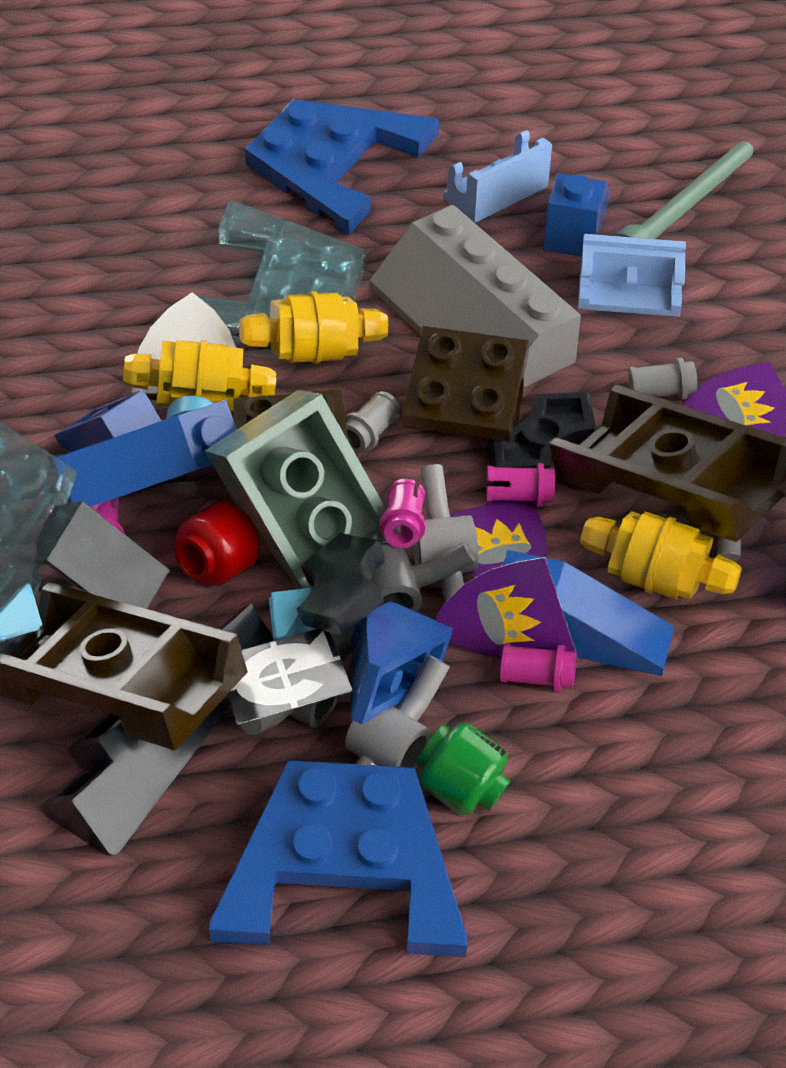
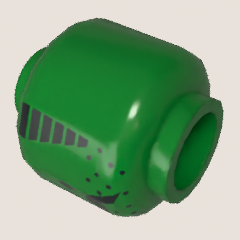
M461 722L452 729L443 724L432 736L415 761L422 768L419 774L421 787L459 815L470 814L479 804L490 811L511 783L508 778L502 775L508 764L507 752L467 722Z

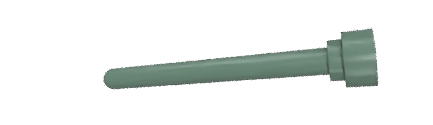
M747 141L739 142L642 225H625L613 236L656 239L753 155V146Z

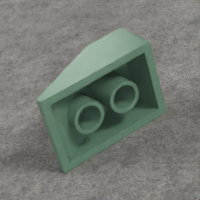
M297 390L205 450L206 455L236 505L249 516L256 526L260 538L298 589L313 588L307 581L300 565L339 533L378 540L380 545L389 544L379 529L380 518L387 509L322 394Z

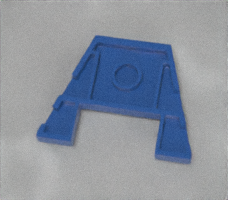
M293 99L245 148V164L285 193L291 191V189L306 199V208L317 216L323 214V212L334 219V228L349 236L370 212L371 196L336 183L375 142L419 157L438 136L439 119Z
M288 760L210 920V941L269 945L276 883L399 890L410 892L407 954L466 957L467 933L415 768Z

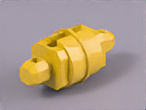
M308 291L307 294L285 295L282 300H271L270 318L265 313L246 315L239 320V337L242 343L254 347H268L270 342L274 355L278 359L289 360V363L311 362V364H320L321 361L343 360L344 356L357 355L359 349L358 338L362 342L381 340L388 335L387 314L377 309L361 308L358 313L357 303L349 297L338 295V293L318 294L317 291Z
M162 340L161 359H151L152 354H132L125 357L123 383L130 387L148 390V386L158 387L156 406L169 407L178 398L199 396L213 403L226 400L231 414H234L233 398H239L240 395L248 397L275 395L276 372L268 367L252 364L251 369L242 368L243 349L231 348L230 345L206 343V340H201L200 342Z
M631 511L623 519L620 528L616 527L617 521L602 517L589 518L585 522L580 538V543L590 551L605 556L607 552L612 553L608 565V573L620 576L622 582L643 588L644 592L649 594L655 592L673 599H677V596L690 600L697 592L700 583L706 584L705 590L729 594L736 590L742 568L733 560L719 554L714 559L709 557L713 538L700 534V529L677 522L676 518L669 517L667 519L644 511V514Z

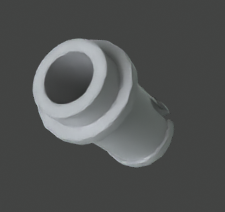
M682 357L675 358V364L640 368L629 367L628 369L630 389L655 397L678 395L680 400L687 399L688 394L697 392L695 364L693 361L684 362Z
M383 391L376 392L370 398V401L357 413L352 412L345 415L347 440L354 453L370 452L377 445L378 436L400 418L401 415L398 413L401 411V407L391 394Z

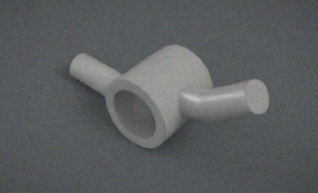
M433 464L420 468L422 484L425 490V506L428 519L425 520V534L420 541L412 546L414 564L428 562L462 542L468 545L475 558L473 564L440 581L446 602L464 585L462 573L477 571L478 542L475 524L471 515L450 517L443 465Z
M428 655L411 688L397 708L392 707L364 724L352 721L347 732L345 746L347 750L360 757L355 765L417 769L418 765L415 761L432 738L431 730L417 721L429 706L450 668L449 665Z

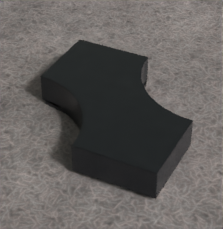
M590 393L536 394L533 411L523 421L513 426L510 442L488 439L491 466L537 468V463H543L544 469H550L553 460L549 443L557 437L580 445L597 430ZM493 481V484H509V482Z
M339 533L300 565L307 581L313 586L308 597L296 608L304 626L344 636L383 603L384 600L377 584L370 581L376 570L385 562V555L378 540Z

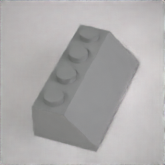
M454 205L412 222L370 279L369 288L420 335L423 326L529 340L524 387L576 363L581 315Z

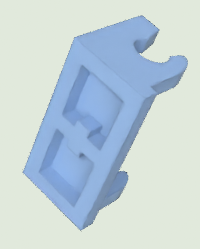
M526 130L516 136L514 154L499 159L479 171L470 172L468 176L462 178V163L459 162L452 165L448 170L447 190L443 192V199L449 204L456 206L476 223L547 188L552 144L545 138H541L535 142L533 148L529 149L530 135L529 131Z
M584 234L579 275L578 309L680 317L682 285L685 283L686 242Z

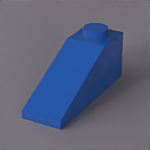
M223 400L51 460L67 504L83 501L89 507L212 465L205 450L237 429L227 401Z
M507 550L502 566L543 557ZM546 558L577 658L662 676L674 626L568 563Z
M392 601L377 607L354 627L351 636V644L355 646L349 667L350 685L353 690L350 692L351 720L364 724L399 704L411 688L428 655L443 661L453 628Z

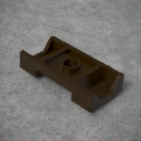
M617 384L609 392L601 427L584 442L577 445L556 437L549 443L557 479L599 494L614 482L686 507L689 526L734 542L743 537L786 495V438Z
M48 582L41 589L38 609L42 626L39 627L40 630L29 634L9 655L0 653V696L33 705L46 693L120 716L126 736L175 751L248 673L238 636L235 633Z

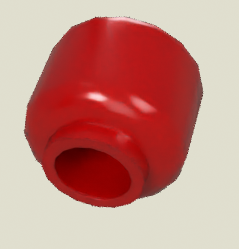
M228 502L214 503L189 517L180 524L175 536V558L178 566L189 578L207 586H220L253 566L260 554V537L256 526L240 507Z

